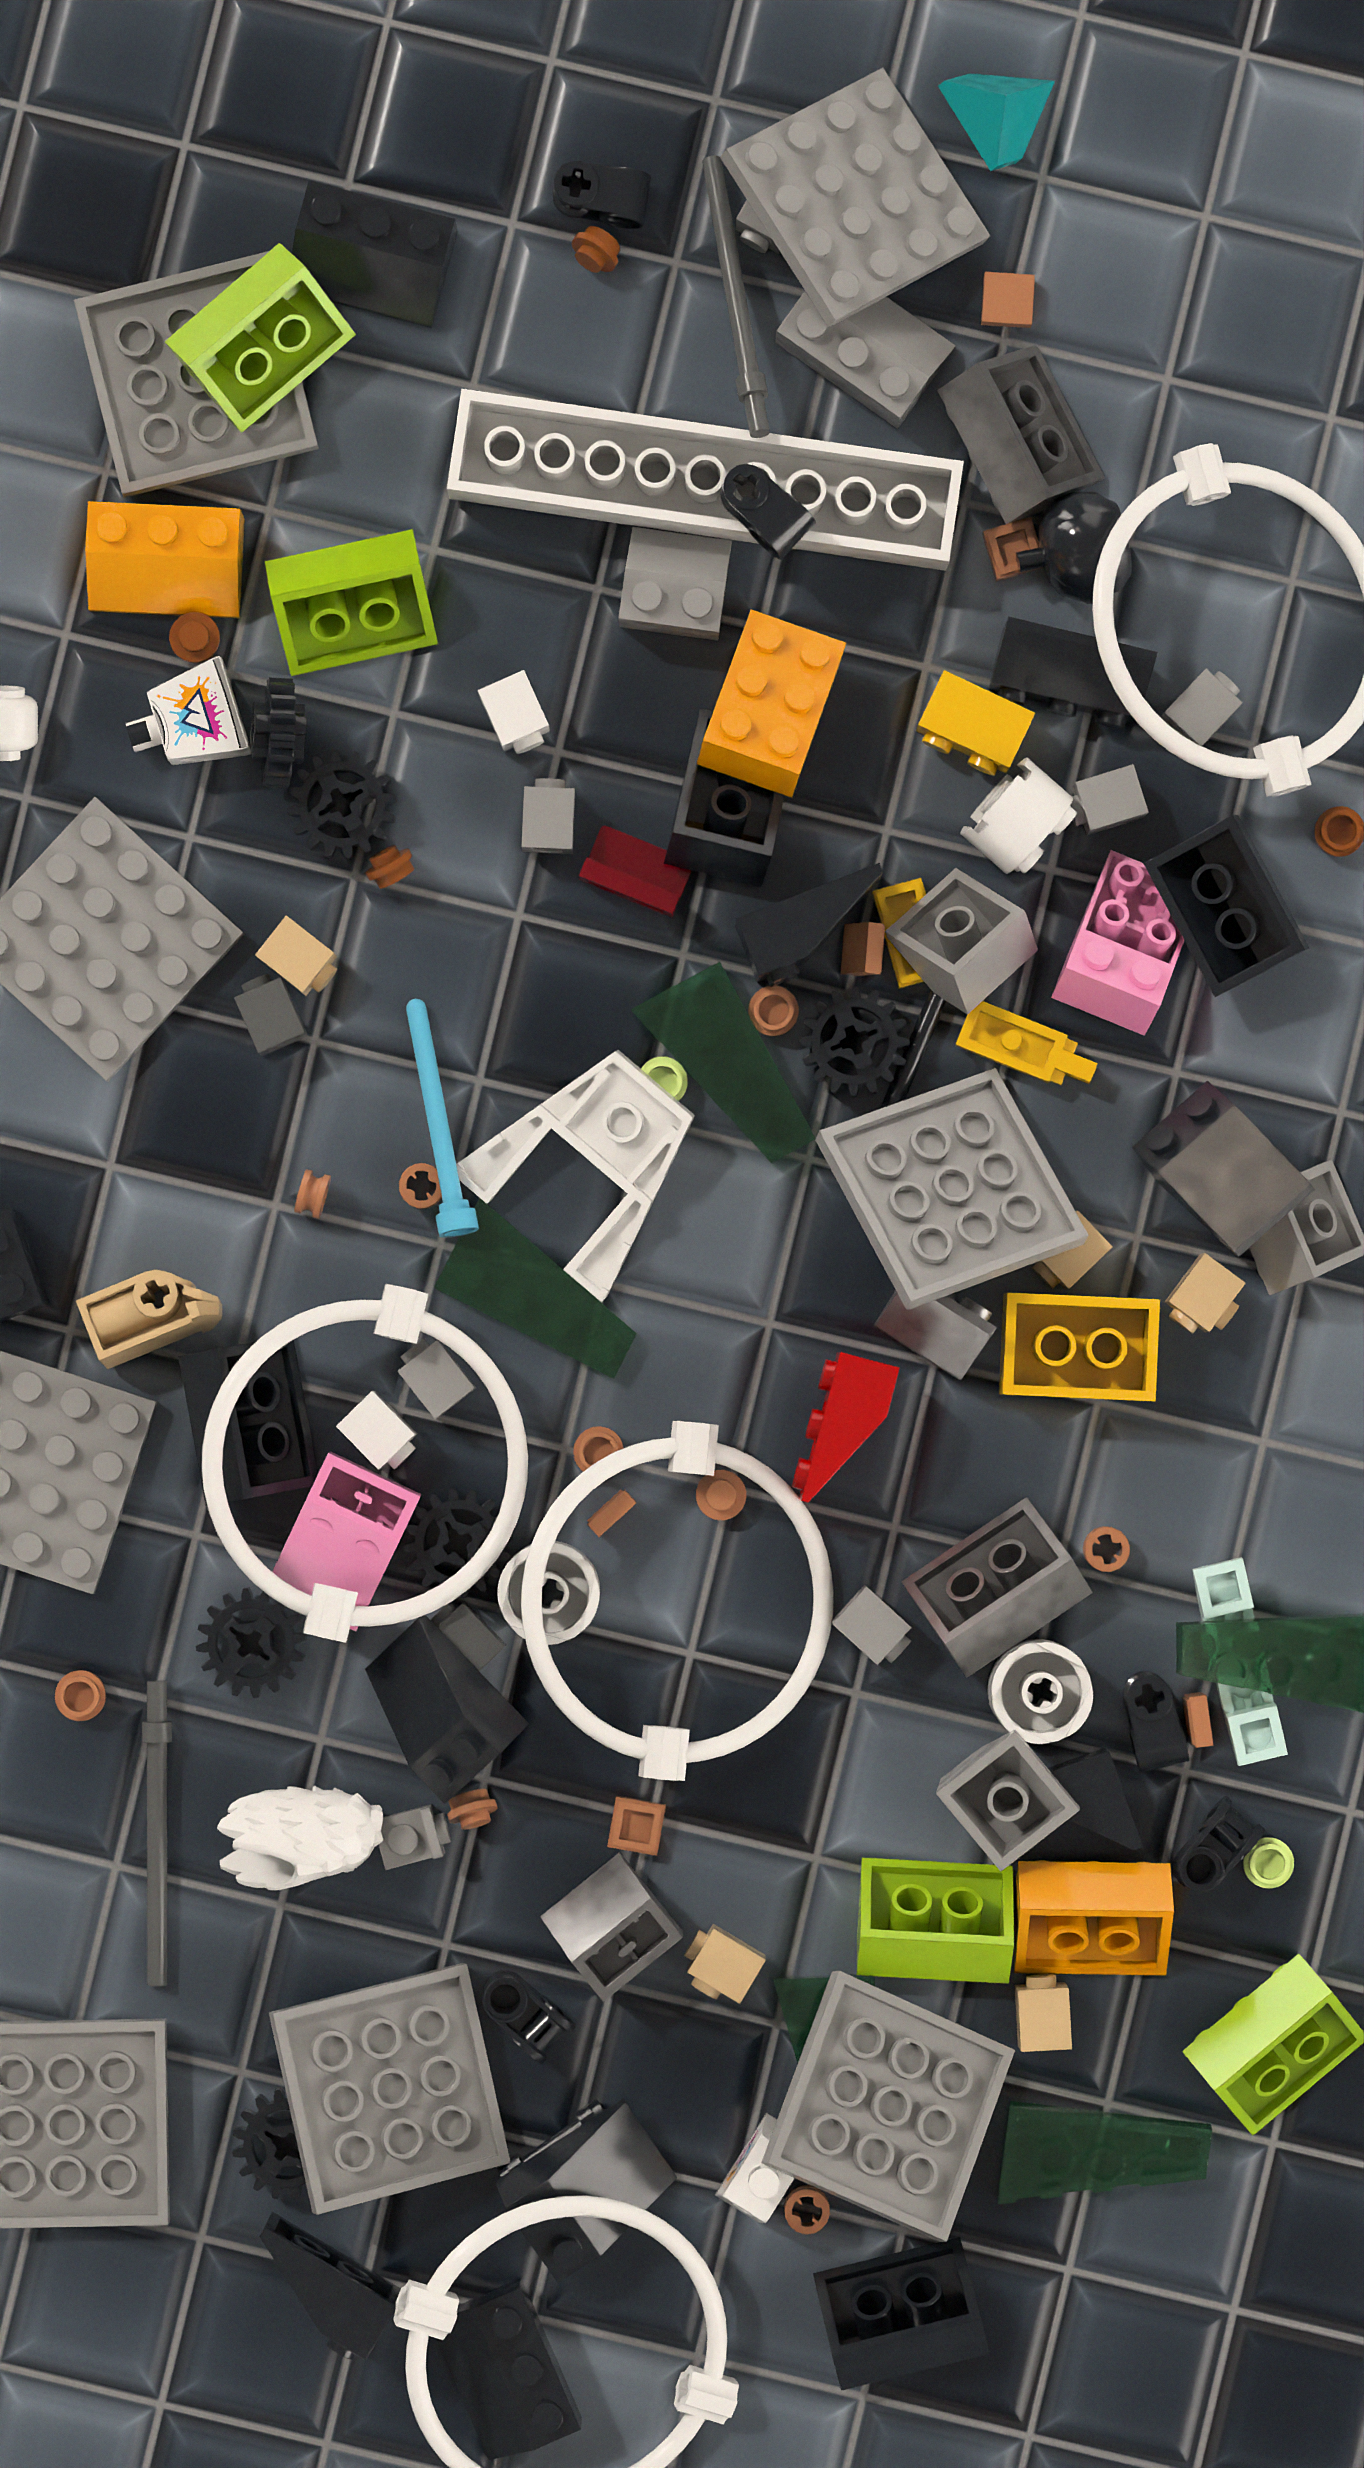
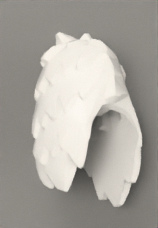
M288 1786L287 1789L265 1790L239 1798L228 1808V1813L230 1814L221 1819L217 1826L220 1832L235 1839L233 1841V1849L236 1851L220 1860L221 1869L236 1875L237 1882L242 1885L267 1888L268 1890H282L341 1872L354 1871L355 1868L370 1856L374 1847L383 1841L381 1833L383 1812L380 1805L368 1804L358 1793L350 1795L336 1788H333V1790H322L316 1786H313L312 1791Z

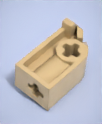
M161 1270L146 1271L76 1300L98 1360L107 1369L202 1331L205 1333L210 1331L222 1319V1303L217 1296L196 1289V1286L191 1281ZM162 1290L166 1294L163 1297L165 1306L157 1309L152 1304L155 1302L154 1293Z

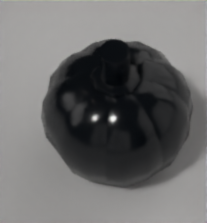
M1071 492L1055 499L1045 510L1038 530L1040 547L1016 552L1019 572L1044 567L1049 583L1058 594L1085 604H1093V587L1100 555L1111 530L1121 516L1117 503L1097 492ZM1129 542L1125 547L1118 566L1114 593L1125 586L1132 574Z

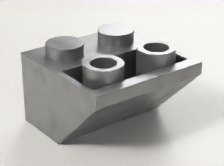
M896 1290L874 1324V1327L958 1380L963 1378L997 1328L988 1322L992 1313L967 1297L963 1298L959 1304L948 1296H944L906 1310Z
M620 1852L541 1915V1919L567 1957L603 2002L683 1938V1930Z

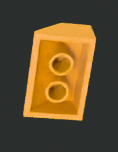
M88 501L85 549L88 610L180 616L190 612H199L209 617L240 618L245 518L241 510L237 508Z
M1018 1861L1015 1890V1973L1166 1975L1174 1915L1170 1863Z

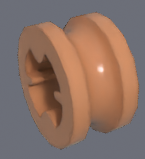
M418 1163L408 1167L402 1173L399 1181V1192L403 1200L410 1206L418 1209H428L436 1205L442 1199L437 1169L426 1163ZM427 1172L428 1180L436 1183V1190L433 1196L426 1193L427 1200H416V1192L408 1189L409 1179L413 1177L417 1180L416 1173Z
M306 1169L297 1195L294 1212L301 1214L304 1210H309L312 1212V1217L319 1219L327 1198L331 1176L324 1174L323 1177L316 1178L312 1170Z
M1101 1526L1095 1528L1086 1536L1083 1542L1085 1560L1091 1567L1102 1572H1112L1120 1569L1129 1557L1130 1545L1128 1539L1121 1531L1113 1527ZM1105 1534L1109 1535L1111 1542L1119 1543L1120 1545L1119 1555L1112 1554L1115 1560L1108 1564L1104 1563L1102 1556L1093 1555L1092 1552L1094 1542L1100 1544L1101 1542L1097 1538Z
M802 2185L793 2189L786 2197L784 2203L785 2219L796 2232L814 2234L820 2231L828 2222L830 2215L829 2202L820 2189L811 2185ZM809 2196L813 2198L814 2206L822 2209L818 2218L812 2214L813 2221L804 2223L801 2222L800 2213L794 2212L792 2209L795 2202L802 2205L801 2198Z

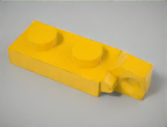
M984 1001L967 1014L955 1046L1046 1083L1050 1081L1060 1086L1065 1075L1090 1084L1098 1063L1074 1054L1078 1043L1068 1039V1035Z

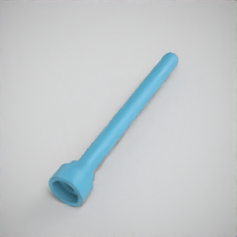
M412 999L408 1002L406 1011L443 1203L439 1205L440 1213L435 1216L439 1237L443 1238L462 1236L479 1230L475 1208H470L469 1201L462 1197L426 1005L420 999Z

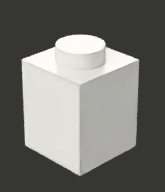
M524 670L478 690L481 702L504 752L514 748L516 753L520 754L544 742L542 735L550 731L549 724Z
M371 1391L336 1426L378 1470L382 1469L387 1463L393 1469H396L416 1449L409 1441L417 1433L376 1391Z

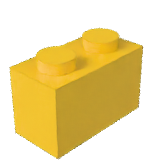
M944 670L916 731L924 735L922 742L925 745L945 754H949L953 748L970 756L967 762L970 766L995 776L997 770L1004 773L1008 772L1035 713Z

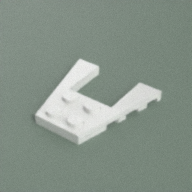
M617 1050L458 1162L456 1165L459 1180L487 1204L551 1129L558 1133L628 1193L563 1269L599 1301L603 1302L618 1276L695 1115L622 1052Z

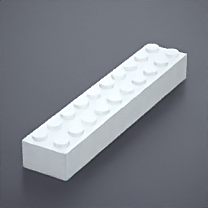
M461 389L447 491L449 499L758 543L750 532L727 512L720 498L721 486L728 472L737 465L751 464L760 468L783 491L797 499L816 520V523L792 549L946 571L950 560L964 461L772 433L762 438L750 437L749 430ZM748 481L745 485L741 486L734 482L737 485L734 493L737 499L741 500L743 497L749 496L754 500L752 493L755 486L753 483Z

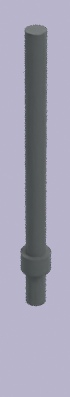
M713 155L704 158L702 164L739 376L735 379L738 400L745 405L750 437L762 438L770 433L764 401L768 397L765 374L759 372L723 163L720 156Z
M152 1680L147 1681V1721H142V1742L147 1743V1985L166 1986L167 1743L172 1742V1721H167V1681Z

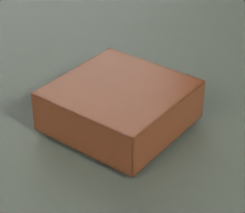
M985 272L981 325L1031 328L1035 275Z
M1031 517L982 532L996 582L1037 570L1032 569L1019 572L1016 562V552L1040 547Z
M863 922L844 925L841 974L865 976L877 975L882 972L884 924Z
M621 1489L587 1520V1525L600 1537L637 1502L625 1489Z
M1202 1692L1184 1694L1182 1702L1188 1743L1195 1748L1213 1746L1207 1695Z
M616 1796L607 1847L657 1856L666 1804Z

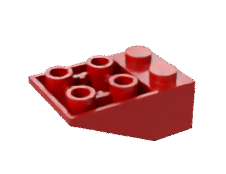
M837 1352L835 1361L825 1359L818 1389L827 1391L822 1411L812 1408L805 1438L814 1440L809 1460L799 1457L792 1483L793 1488L800 1489L799 1499L801 1501L809 1503L886 1419L900 1367L843 1352Z

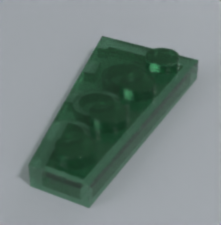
M1364 1613L1176 1622V1673L1195 1679L1243 1689L1248 1688L1272 1695L1291 1697L1320 1705L1364 1713Z

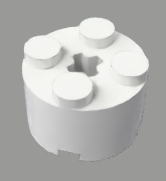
M1024 758L1017 764L1024 771L1020 776L1017 775L1013 779L1007 774L970 816L978 823L975 828L972 829L971 827L964 826L960 832L964 838L1006 874L1013 870L1026 873L1044 852L1039 847V844L1048 834L1053 832L1056 835L1060 834L1077 814L1070 806L1073 797L1029 758Z
M559 1541L554 1542L550 1551L542 1585L544 1586L547 1579L551 1578L557 1581L556 1589L564 1592L563 1599H554L551 1606L543 1604L541 1606L547 1645L562 1643L579 1635L594 1618L600 1599V1583L594 1565L580 1550ZM531 1544L518 1551L507 1563L500 1576L497 1593L498 1603L504 1619L524 1639L521 1595L524 1569Z
M1032 1639L1019 1642L1004 1652L995 1662L988 1680V1699L995 1717L1009 1732L1016 1730L1026 1742L1045 1744L1062 1740L1075 1733L1083 1725L1092 1707L1093 1689L1088 1670L1076 1654L1054 1641ZM1043 1678L1049 1679L1047 1688L1053 1692L1052 1697L1049 1700L1040 1698L1037 1704L1031 1703L1033 1695L1028 1691L1031 1682L1039 1684Z

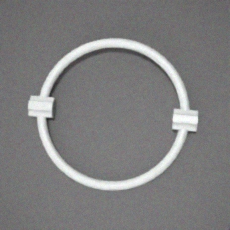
M1209 443L1181 451L1173 456L1177 472L1159 480L1134 499L1121 514L1102 549L1093 587L1092 610L1097 646L1105 671L1118 697L1136 722L1156 742L1177 757L1201 769L1223 776L1242 779H1262L1266 797L1284 795L1312 785L1307 768L1322 762L1334 754L1363 724L1364 674L1356 696L1344 716L1323 737L1305 748H1301L1299 737L1292 735L1254 747L1256 759L1232 757L1209 750L1187 739L1169 726L1151 708L1133 682L1121 655L1114 626L1113 594L1116 573L1121 556L1132 534L1145 517L1157 506L1180 492H1183L1186 505L1206 504L1231 493L1229 483L1252 485L1272 491L1287 498L1312 515L1332 535L1345 553L1357 576L1363 597L1364 546L1345 519L1327 501L1295 479L1256 465L1223 462L1218 444L1213 445Z
M385 1284L381 1300L341 1301L318 1306L295 1315L267 1332L243 1354L221 1385L212 1405L202 1447V1477L208 1511L214 1527L227 1552L256 1586L284 1606L306 1616L303 1633L346 1643L350 1626L372 1627L392 1625L413 1620L445 1606L470 1589L488 1571L506 1546L518 1521L528 1479V1450L526 1433L517 1402L502 1373L477 1343L447 1321L425 1311L428 1298L427 1293ZM356 1320H374L376 1325L373 1334L417 1344L419 1332L421 1331L447 1345L462 1357L480 1377L496 1404L505 1432L508 1453L507 1482L499 1514L489 1535L470 1561L448 1580L424 1594L405 1601L377 1606H355L357 1592L314 1583L312 1595H309L294 1588L269 1570L253 1553L235 1524L227 1502L222 1470L223 1446L232 1410L242 1390L258 1368L277 1350L307 1332L335 1323Z
M672 1421L671 1438L654 1439L634 1444L594 1463L573 1480L552 1504L539 1525L525 1564L521 1595L523 1631L533 1666L545 1690L557 1707L585 1734L610 1749L640 1759L638 1776L644 1778L685 1781L686 1763L724 1756L745 1747L766 1734L795 1707L805 1694L817 1673L830 1636L834 1595L832 1572L827 1550L812 1515L793 1489L768 1466L738 1449L717 1443L719 1425ZM669 1458V1472L714 1476L715 1463L745 1475L760 1485L784 1509L794 1524L805 1548L812 1575L813 1614L810 1632L798 1666L788 1683L778 1696L750 1721L720 1736L695 1742H688L690 1731L688 1729L643 1725L642 1738L620 1731L599 1719L578 1700L562 1679L551 1656L543 1627L541 1606L545 1568L556 1537L569 1515L593 1489L608 1478L635 1465Z
M562 2196L525 2204L499 2215L466 2237L437 2268L427 2285L408 2280L407 2284L399 2292L393 2320L396 2326L409 2330L405 2369L411 2407L422 2433L439 2458L449 2468H482L465 2455L446 2433L435 2412L427 2384L426 2352L429 2336L444 2340L446 2335L451 2333L457 2319L459 2298L457 2294L448 2291L450 2286L464 2268L494 2242L528 2225L563 2217L604 2218L634 2227L653 2237L679 2260L693 2281L702 2302L707 2328V2350L704 2369L689 2365L684 2372H681L676 2384L674 2406L677 2411L685 2414L661 2444L628 2468H665L689 2444L705 2419L724 2424L728 2418L732 2417L737 2405L739 2384L735 2378L723 2375L727 2353V2328L723 2302L713 2275L694 2246L667 2222L637 2206L604 2197Z

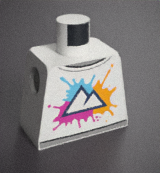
M220 656L212 658L148 691L147 695L153 715L126 723L134 752L163 744L165 754L171 765L252 754L229 676Z
M768 2113L764 2115L715 2194L759 2223H766L794 2180L793 2177L761 2163L777 2121L776 2118Z

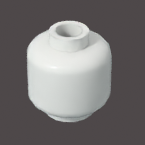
M0 686V761L19 760L20 751L28 750L37 744L38 706L34 698L25 695V688L19 686Z

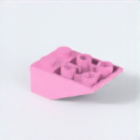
M1110 850L1051 998L1145 1036L1161 1005L1184 939L1142 862Z
M330 1451L272 1572L286 1583L306 1594L312 1595L314 1583L357 1592L355 1606H369L421 1494ZM350 1626V1629L356 1632L359 1626Z

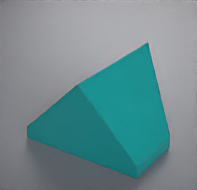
M970 73L945 80L938 87L989 170L993 171L1016 164L1023 158L1055 81Z

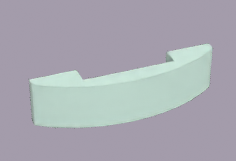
M1240 1557L1192 1569L1211 1665L1237 1765L1242 1766L1288 1755L1277 1705L1273 1701L1252 1609L1254 1605L1243 1558Z

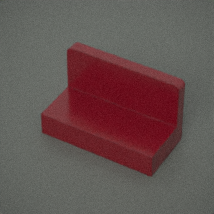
M604 825L600 828L589 857L585 859L579 874V880L673 918L692 870L664 864L665 849Z

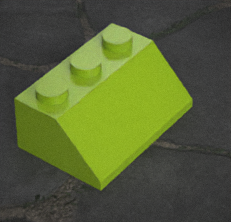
M279 243L170 336L165 343L189 374L242 433L356 334L307 268Z
M413 529L265 561L270 596L291 676L438 644Z
M862 1857L857 1929V1975L1009 1984L1014 1948L1013 1866H1008L1000 1871L996 1865Z
M1297 1954L1288 1963L1278 1967L1272 1976L1249 1996L1240 1999L1233 2009L1212 2027L1202 2031L1195 2038L1194 2042L1182 2052L1253 2136L1364 2043V2032L1328 1986L1302 1956Z

